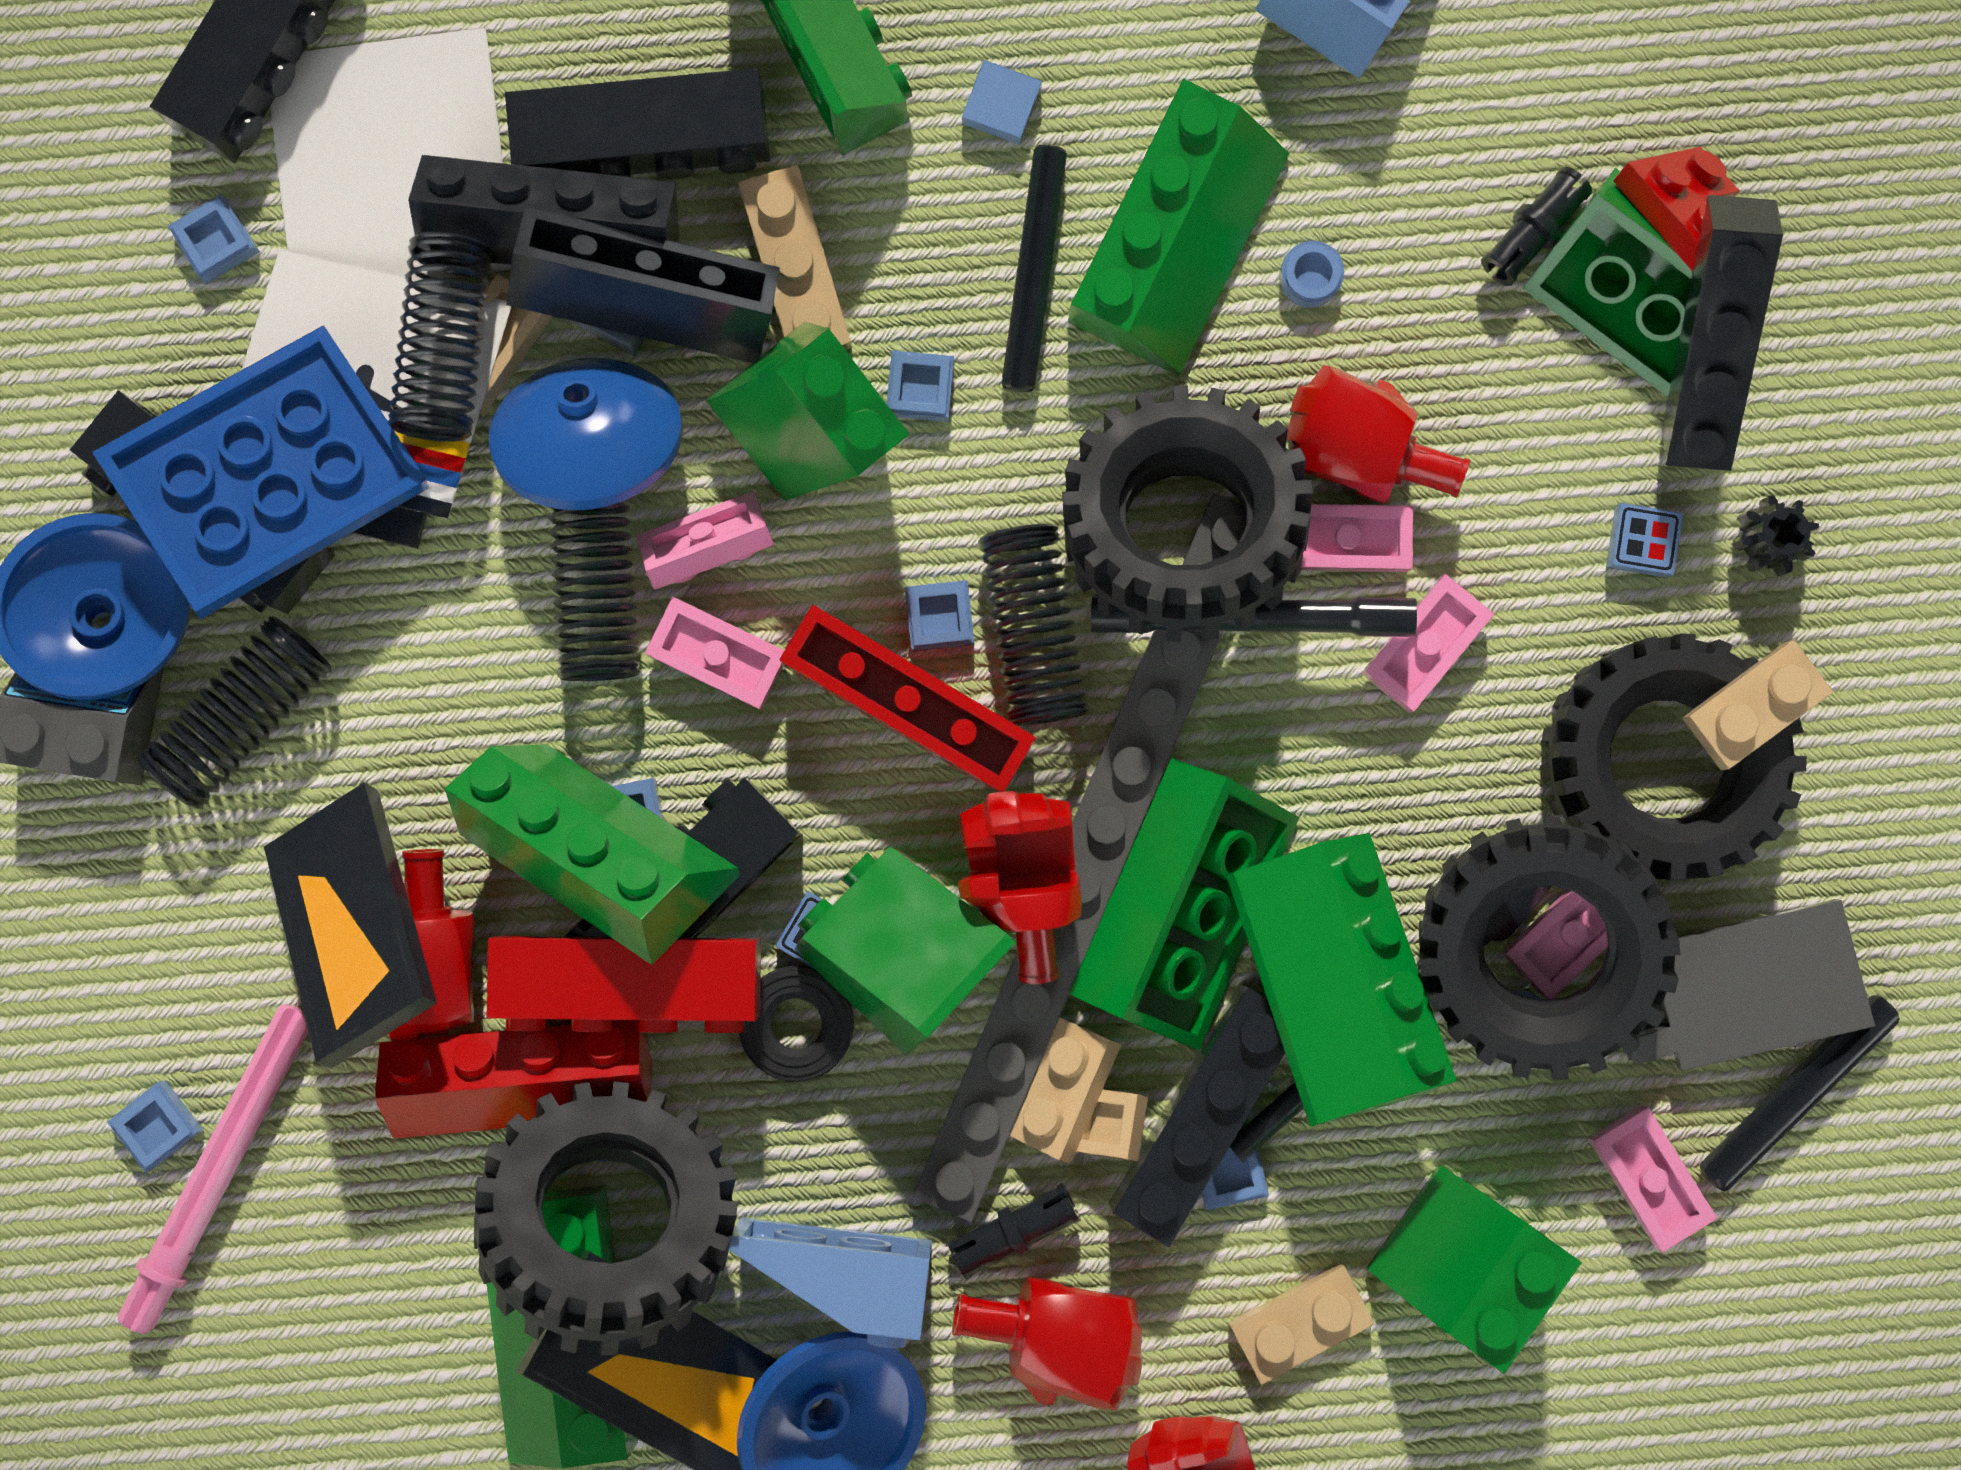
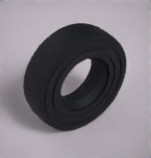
M796 965L782 967L771 971L761 978L760 1017L755 1021H744V1032L739 1033V1037L745 1053L762 1072L782 1081H808L826 1074L844 1057L853 1037L854 1013L851 1003L816 969ZM791 998L807 1000L817 1008L820 1014V1034L811 1045L805 1048L793 1049L786 1047L773 1034L771 1026L773 1013L778 1005L785 1000Z

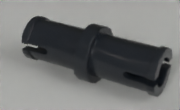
M1562 167L1552 182L1532 204H1523L1514 214V225L1495 247L1481 259V264L1487 273L1495 265L1500 267L1492 276L1495 281L1505 286H1512L1517 280V276L1542 248L1550 249L1561 237L1559 228L1580 204L1592 194V187L1588 180L1583 181L1577 189L1573 187L1582 176L1581 173L1570 167Z
M1061 1183L1057 1185V1188L1014 1210L1010 1205L997 1210L998 1218L957 1239L949 1240L948 1246L952 1253H956L952 1257L959 1271L965 1279H968L978 1271L1014 1253L1022 1257L1032 1252L1031 1244L1073 1223L1080 1222L1081 1218L1077 1209H1074L1076 1206L1067 1188Z

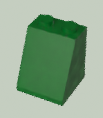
M805 321L705 400L785 501L860 475L910 435L831 330L827 327Z
M890 846L877 860L867 852L841 880L849 889L834 905H831L823 898L809 911L797 925L805 935L794 949L904 1055H907L932 1034L1016 942L1006 932Z
M1439 1164L1366 1269L1446 1333L1505 1374L1582 1262L1527 1222Z

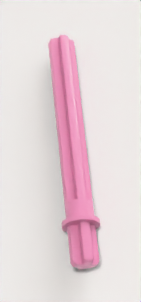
M288 1004L278 1007L148 1257L140 1258L135 1265L140 1273L118 1314V1322L124 1327L142 1334L150 1332L157 1324L174 1289L183 1288L187 1282V1278L183 1273L193 1256V1252L308 1033L302 1009Z

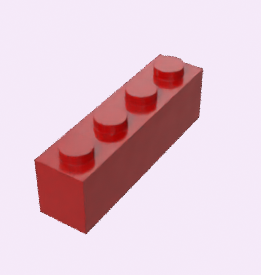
M813 604L779 659L785 668L995 793L1006 791L1036 740L1034 735Z
M496 936L488 938L486 1018L506 1019L505 1030L544 1031L546 1030V1019H572V1031L576 1032L612 1031V1020H638V1032H678V1020L704 1021V1032L743 1033L744 1021H755L760 1017L761 938H678L653 965L611 937Z
M613 1020L612 1031L576 1032L572 1031V1024L549 1026L544 1031L506 1030L380 1042L374 1099L393 1139L506 1128L507 1123L517 1113L526 1121L535 1117L537 1099L549 1093L553 1095L559 1106L572 1102L574 1085L590 1083L593 1097L612 1096L614 1081L629 1083L627 1098L646 1102L652 1091V1058L644 1032H638V1020Z

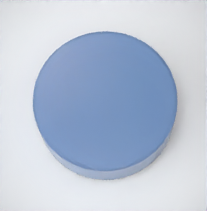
M1306 241L1293 247L1287 253L1279 271V283L1285 296L1296 305L1307 308L1319 307L1328 303L1336 295L1344 279V265L1340 255L1330 245L1320 241Z

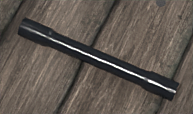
M1092 594V633H1136L1129 630V614L1118 609L1108 618L1098 609V594ZM1356 598L1351 601L1282 600L1273 610L1264 604L1257 607L1254 624L1242 631L1352 633L1356 636L1415 637L1417 601L1416 598ZM1234 619L1220 623V631H1241ZM1149 622L1144 633L1154 630H1166V626ZM1201 627L1182 628V631H1202Z

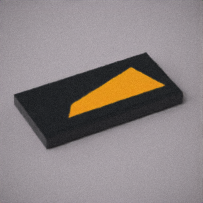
M363 782L264 846L316 1063L332 1069L437 1004L381 798L376 788Z
M583 1250L579 1256L582 1260L609 1263L590 1251ZM692 1311L690 1322L681 1330L677 1331L671 1323L659 1329L657 1343L641 1349L637 1337L619 1340L617 1355L601 1356L600 1341L582 1339L579 1341L576 1353L561 1350L562 1335L545 1329L538 1340L533 1339L516 1370V1373L692 1470H742L737 1453V1429L740 1415L751 1390L777 1359Z

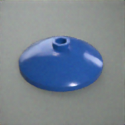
M574 359L557 363L538 371L521 382L504 398L496 410L490 425L489 447L495 468L500 477L514 492L523 498L555 509H596L622 502L641 493L654 484L668 470L681 445L683 433L679 405L671 390L661 379L648 370L614 359Z
M103 513L67 516L45 524L30 533L11 550L0 566V655L24 681L45 693L73 700H97L116 696L148 681L168 663L185 635L191 605L136 521L122 516ZM104 612L111 613V620L106 626L102 628L92 627V621L98 614Z
M848 1331L835 1332L810 1339L796 1346L776 1360L765 1371L751 1390L744 1404L737 1429V1453L741 1469L904 1470L918 1447L925 1424V1393L917 1371L898 1348H884L868 1344L866 1342L867 1334ZM823 1399L819 1406L811 1409L814 1404Z

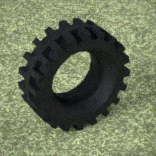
M1188 385L1173 386V399L1160 403H1155L1151 392L1147 391L1136 395L1135 412L1125 416L1114 406L1104 413V431L1100 435L1087 429L1079 439L1080 458L1079 460L1069 458L1065 470L1066 492H1062L1065 549L1068 562L1074 561L1076 565V582L1083 593L1092 588L1097 592L1098 609L1108 618L1118 609L1129 614V630L1143 635L1149 622L1166 626V641L1173 642L1181 641L1182 628L1201 627L1204 641L1219 638L1220 623L1234 619L1241 631L1253 625L1256 608L1264 604L1273 610L1282 602L1285 583L1287 581L1296 582L1301 571L1303 552L1307 548L1313 496L1312 480L1304 479L1306 458L1301 447L1291 451L1286 448L1288 429L1279 420L1267 428L1259 424L1260 405L1249 399L1246 400L1240 410L1225 406V390L1212 387L1207 401L1189 399ZM1171 476H1199L1222 484L1238 498L1246 513V528L1239 544L1226 556L1202 565H1173L1148 556L1134 543L1126 527V514L1134 497L1147 485Z
M1680 633L1672 637L1658 638V636L1642 639L1606 653L1597 662L1582 668L1574 676L1576 681L1567 692L1559 694L1552 707L1558 710L1552 726L1544 728L1541 743L1549 744L1548 764L1540 765L1541 779H1550L1555 799L1549 801L1548 804L1553 815L1562 814L1569 826L1581 828L1583 822L1596 826L1602 836L1615 843L1618 839L1631 848L1636 859L1644 867H1648L1655 879L1666 881L1719 876L1724 874V869L1733 865H1746L1758 857L1754 850L1764 841H1776L1784 831V828L1778 824L1784 810L1797 808L1802 794L1791 790L1794 773L1806 771L1807 756H1796L1794 753L1792 735L1804 733L1801 720L1798 718L1733 767L1723 770V775L1715 794L1698 811L1680 818H1657L1637 809L1620 792L1611 771V745L1619 725L1637 707L1653 701H1677L1695 709L1759 662L1755 657L1742 660L1730 653L1733 644L1720 639L1709 643L1695 640L1696 634Z
M1544 816L1543 824L1522 825L1520 818L1506 821L1507 829L1489 837H1486L1482 831L1470 839L1471 847L1458 858L1451 855L1442 865L1443 874L1436 886H1429L1425 896L1423 919L1419 921L1421 972L1427 986L1428 1000L1434 1013L1439 1011L1447 1022L1449 1035L1457 1043L1463 1039L1470 1043L1476 1049L1477 1059L1491 1066L1496 1058L1511 1064L1513 1075L1529 1078L1531 1068L1551 1069L1553 1080L1569 1079L1568 1068L1588 1063L1594 1074L1607 1068L1604 1057L1619 1048H1622L1628 1055L1641 1046L1637 1035L1648 1023L1658 1028L1665 1017L1661 1005L1667 992H1676L1679 978L1675 972V956L1681 955L1680 941L1672 921L1673 915L1648 867H1644L1633 855L1631 848L1618 839L1615 843L1602 836L1598 827L1583 822L1581 828L1564 825L1560 817ZM1553 886L1573 891L1595 906L1606 926L1608 947L1601 969L1587 986L1564 998L1537 1000L1514 993L1496 979L1485 961L1483 939L1489 919L1505 900L1525 889Z
M614 1081L612 1096L601 1097L592 1096L589 1082L574 1085L572 1102L560 1106L553 1095L549 1093L537 1099L536 1116L531 1120L526 1121L517 1113L506 1125V1140L503 1144L498 1145L492 1142L485 1155V1171L483 1177H478L475 1195L474 1249H478L479 1274L484 1285L490 1282L493 1283L497 1290L496 1306L505 1317L516 1309L525 1317L524 1333L536 1340L539 1339L545 1329L562 1335L561 1350L576 1353L580 1339L600 1341L601 1356L617 1355L619 1340L637 1337L641 1349L657 1343L659 1329L671 1323L677 1331L690 1322L693 1307L699 1301L707 1304L715 1291L719 1273L724 1271L731 1241L729 1235L732 1236L737 1217L738 1202H734L732 1199L736 1180L733 1167H722L719 1159L723 1144L715 1133L703 1139L697 1134L696 1128L699 1115L688 1106L677 1117L666 1112L664 1107L667 1094L652 1089L647 1101L643 1102L627 1098L629 1083ZM596 1160L628 1163L651 1175L663 1189L670 1211L668 1226L656 1245L637 1258L612 1264L582 1260L560 1248L546 1229L542 1213L544 1195L559 1175L574 1165Z

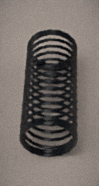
M424 232L415 235L409 240L410 245L408 249L411 257L407 260V266L410 271L405 274L408 285L403 289L404 295L407 298L401 303L405 313L400 316L403 327L398 331L402 341L396 345L400 355L395 358V363L399 369L393 373L397 383L391 387L392 393L396 397L389 401L394 411L388 414L389 420L387 422L391 429L410 437L439 442L463 441L472 436L471 430L473 429L472 423L474 422L465 413L475 409L474 404L467 399L477 395L474 388L470 387V385L478 381V377L472 371L480 367L479 362L474 357L482 353L476 343L483 340V336L477 330L485 325L479 316L486 312V307L480 302L488 298L486 291L482 288L490 284L489 279L484 274L491 271L489 264L492 263L493 253L487 245L472 237L448 232ZM425 244L457 246L479 253L483 257H476L456 251H427L419 246ZM416 260L423 265L414 267L413 262ZM437 270L460 276H474L483 282L470 284L452 279H439L422 273V271ZM415 274L421 280L413 282L411 276ZM421 285H440L455 289L472 290L482 296L470 298L450 293H437L423 288ZM414 288L416 291L420 293L416 295H411L410 289ZM420 299H440L455 303H467L478 307L480 310L464 311L437 307L424 303ZM412 302L419 307L410 310L408 304ZM439 313L465 317L478 322V324L462 325L436 321L419 314ZM411 316L418 321L408 323L406 318ZM438 327L473 334L476 338L463 339L440 336L418 328ZM409 330L410 332L415 333L418 336H412L407 338L405 336V331ZM434 341L458 344L471 348L474 352L439 350L417 342ZM405 344H408L409 346L416 348L418 350H411L406 352L403 349V346ZM415 356H443L463 360L473 365H445L423 360ZM406 358L416 364L404 366L401 360ZM414 370L446 371L464 375L471 379H444L422 374ZM405 372L415 378L403 380L399 374ZM413 384L443 385L462 389L469 393H444L421 388ZM403 386L414 392L401 394L398 392V388ZM413 399H440L463 404L467 407H443ZM401 400L412 405V407L399 408L396 402ZM413 420L429 425L452 427L458 429L427 428L409 424L403 421Z
M619 502L610 506L587 510L551 508L555 511L548 519L555 526L549 533L556 540L550 545V548L558 554L550 561L556 567H560L551 574L557 581H560L552 590L561 596L553 604L558 609L563 610L554 619L560 624H564L555 633L560 638L565 639L560 641L555 647L561 652L567 653L556 660L562 665L557 669L560 672L558 677L561 680H616L635 677L641 673L638 670L641 665L636 660L565 661L589 655L634 654L640 650L636 646H613L593 649L565 647L566 645L585 641L636 639L639 635L636 632L629 631L588 635L564 632L581 627L635 625L638 621L633 617H612L584 621L562 618L578 613H618L633 611L637 608L633 603H606L587 606L561 604L574 599H616L635 595L636 592L627 588L582 592L561 590V588L576 584L614 585L633 582L635 578L630 574H605L579 578L559 575L573 570L613 571L629 569L634 565L630 560H598L576 564L557 561L570 556L612 557L630 554L633 549L624 545L592 546L573 550L557 547L567 542L611 543L629 540L632 535L626 531H599L575 535L556 533V531L564 528L610 529L625 527L631 523L627 517H592L572 521L554 518L567 513L577 515L624 513L631 508L626 503Z
M1033 524L1007 528L988 533L978 540V543L981 544L979 549L985 552L981 557V561L990 564L983 571L986 577L992 578L986 584V589L995 593L988 599L989 604L997 606L990 613V617L1000 621L994 625L993 631L1003 635L995 641V645L1006 649L998 654L997 659L1009 663L1003 666L999 673L1012 677L1005 680L1002 687L1005 690L1015 691L1008 694L1004 701L1008 704L1018 705L1009 709L1006 715L1010 722L1018 727L1071 719L1086 715L1088 712L1086 708L1088 703L1085 701L1056 703L1084 698L1086 693L1083 691L1047 697L1017 698L1047 689L1081 684L1084 680L1081 677L1045 683L1014 684L1043 675L1078 670L1081 667L1079 663L1044 669L1011 670L1039 661L1076 656L1079 652L1077 649L1032 656H1008L1035 647L1073 642L1077 638L1075 635L1057 636L1031 642H1004L1027 634L1071 628L1074 624L1071 620L1029 628L1005 629L1002 627L1024 620L1068 614L1072 608L1063 606L1025 614H999L1020 606L1066 600L1070 594L1058 592L1022 600H996L1013 593L1063 586L1067 582L1065 578L1041 580L1015 587H995L994 585L1010 579L1036 577L1061 572L1065 566L1062 564H1050L1011 573L991 572L1007 565L1055 559L1060 557L1063 552L1060 550H1046L1008 559L988 558L1000 552L1040 548L1058 543L1060 540V534L1057 532L1059 527L1053 524Z
M268 616V621H264V625H260L261 632L288 656L298 662L312 680L292 669L283 658L257 636L250 635V641L266 657L287 672L300 686L302 691L285 682L263 659L248 647L240 646V651L255 667L280 685L293 702L277 694L255 671L235 656L230 657V662L244 677L272 697L283 713L269 706L248 684L226 667H220L221 675L239 692L262 708L273 723L258 716L243 699L219 679L210 678V684L234 707L254 720L263 734L250 728L237 713L211 691L200 688V695L223 717L243 730L254 745L240 739L206 705L196 699H190V706L217 731L235 742L244 756L232 751L211 728L194 714L185 709L180 710V717L206 741L227 754L234 767L221 761L206 743L176 720H170L171 729L196 752L217 765L224 777L213 773L188 746L167 731H160V738L174 753L160 743L150 741V748H143V753L138 755V760L142 767L160 786L175 798L194 809H203L204 804L209 803V793H216L220 790L219 782H229V771H239V761H249L250 755L248 750H259L258 739L269 740L268 728L279 729L278 718H289L287 707L299 708L297 696L309 697V689L306 685L319 687L317 676L327 678V673H332L331 665L308 641L274 616ZM175 754L193 768L209 777L214 788L203 784L199 777Z

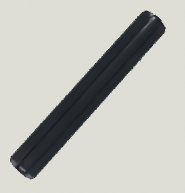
M1038 145L1033 152L1002 374L1003 388L1014 392H1032L1036 383L1067 159L1066 150L1057 146Z
M1879 995L1870 996L1868 1001L1875 1026L1828 1037L1701 1162L1700 1170L1703 1176L1717 1189L1723 1192L1729 1191L1899 1023V1013L1892 1004Z

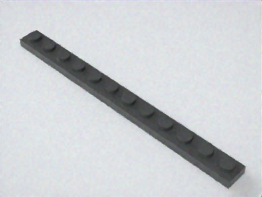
M1213 493L1182 565H1202L1226 556L1236 547L1246 528V513L1243 507L1238 503ZM1166 630L1153 631L1072 821L1075 870L1080 879L1082 892V915L1066 926L1055 928L1056 962L1059 968V978L1043 984H1027L1019 981L1018 953L1016 952L914 1190V1198L972 1223L1078 974L1080 964L1085 958L1105 911L1106 904L1110 899L1223 631H1219L1218 639L1204 641L1202 631H1182L1180 642L1166 641Z

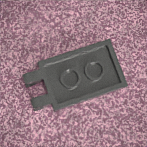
M1834 899L1678 936L1681 955L1675 956V972L1679 980L1676 992H1667L1661 1005L1665 1013L1666 1025L1642 1030L1637 1035L1641 1046L1632 1054H1627L1629 1061L1633 1060L1634 1064L1674 1053L1677 1068L1684 1071L1874 1027V1019L1842 900Z

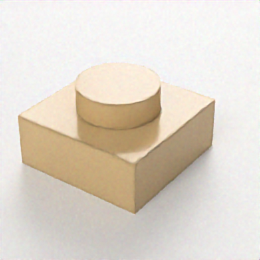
M1102 1090L1076 1153L1138 1162L1148 1098L1139 1094Z

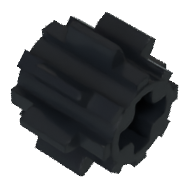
M1771 495L1759 501V512L1747 511L1737 517V521L1741 525L1739 529L1743 531L1742 539L1732 544L1733 549L1744 550L1750 557L1747 562L1750 563L1749 570L1751 572L1767 565L1768 569H1774L1777 576H1783L1792 572L1793 560L1804 561L1814 557L1816 553L1812 549L1813 542L1809 541L1810 533L1820 528L1819 523H1814V521L1808 522L1803 515L1805 511L1802 508L1803 501L1797 500L1785 507L1784 502L1778 503L1776 497ZM1776 525L1780 529L1776 539L1783 544L1782 546L1776 547L1772 544L1775 532L1769 528L1770 526Z

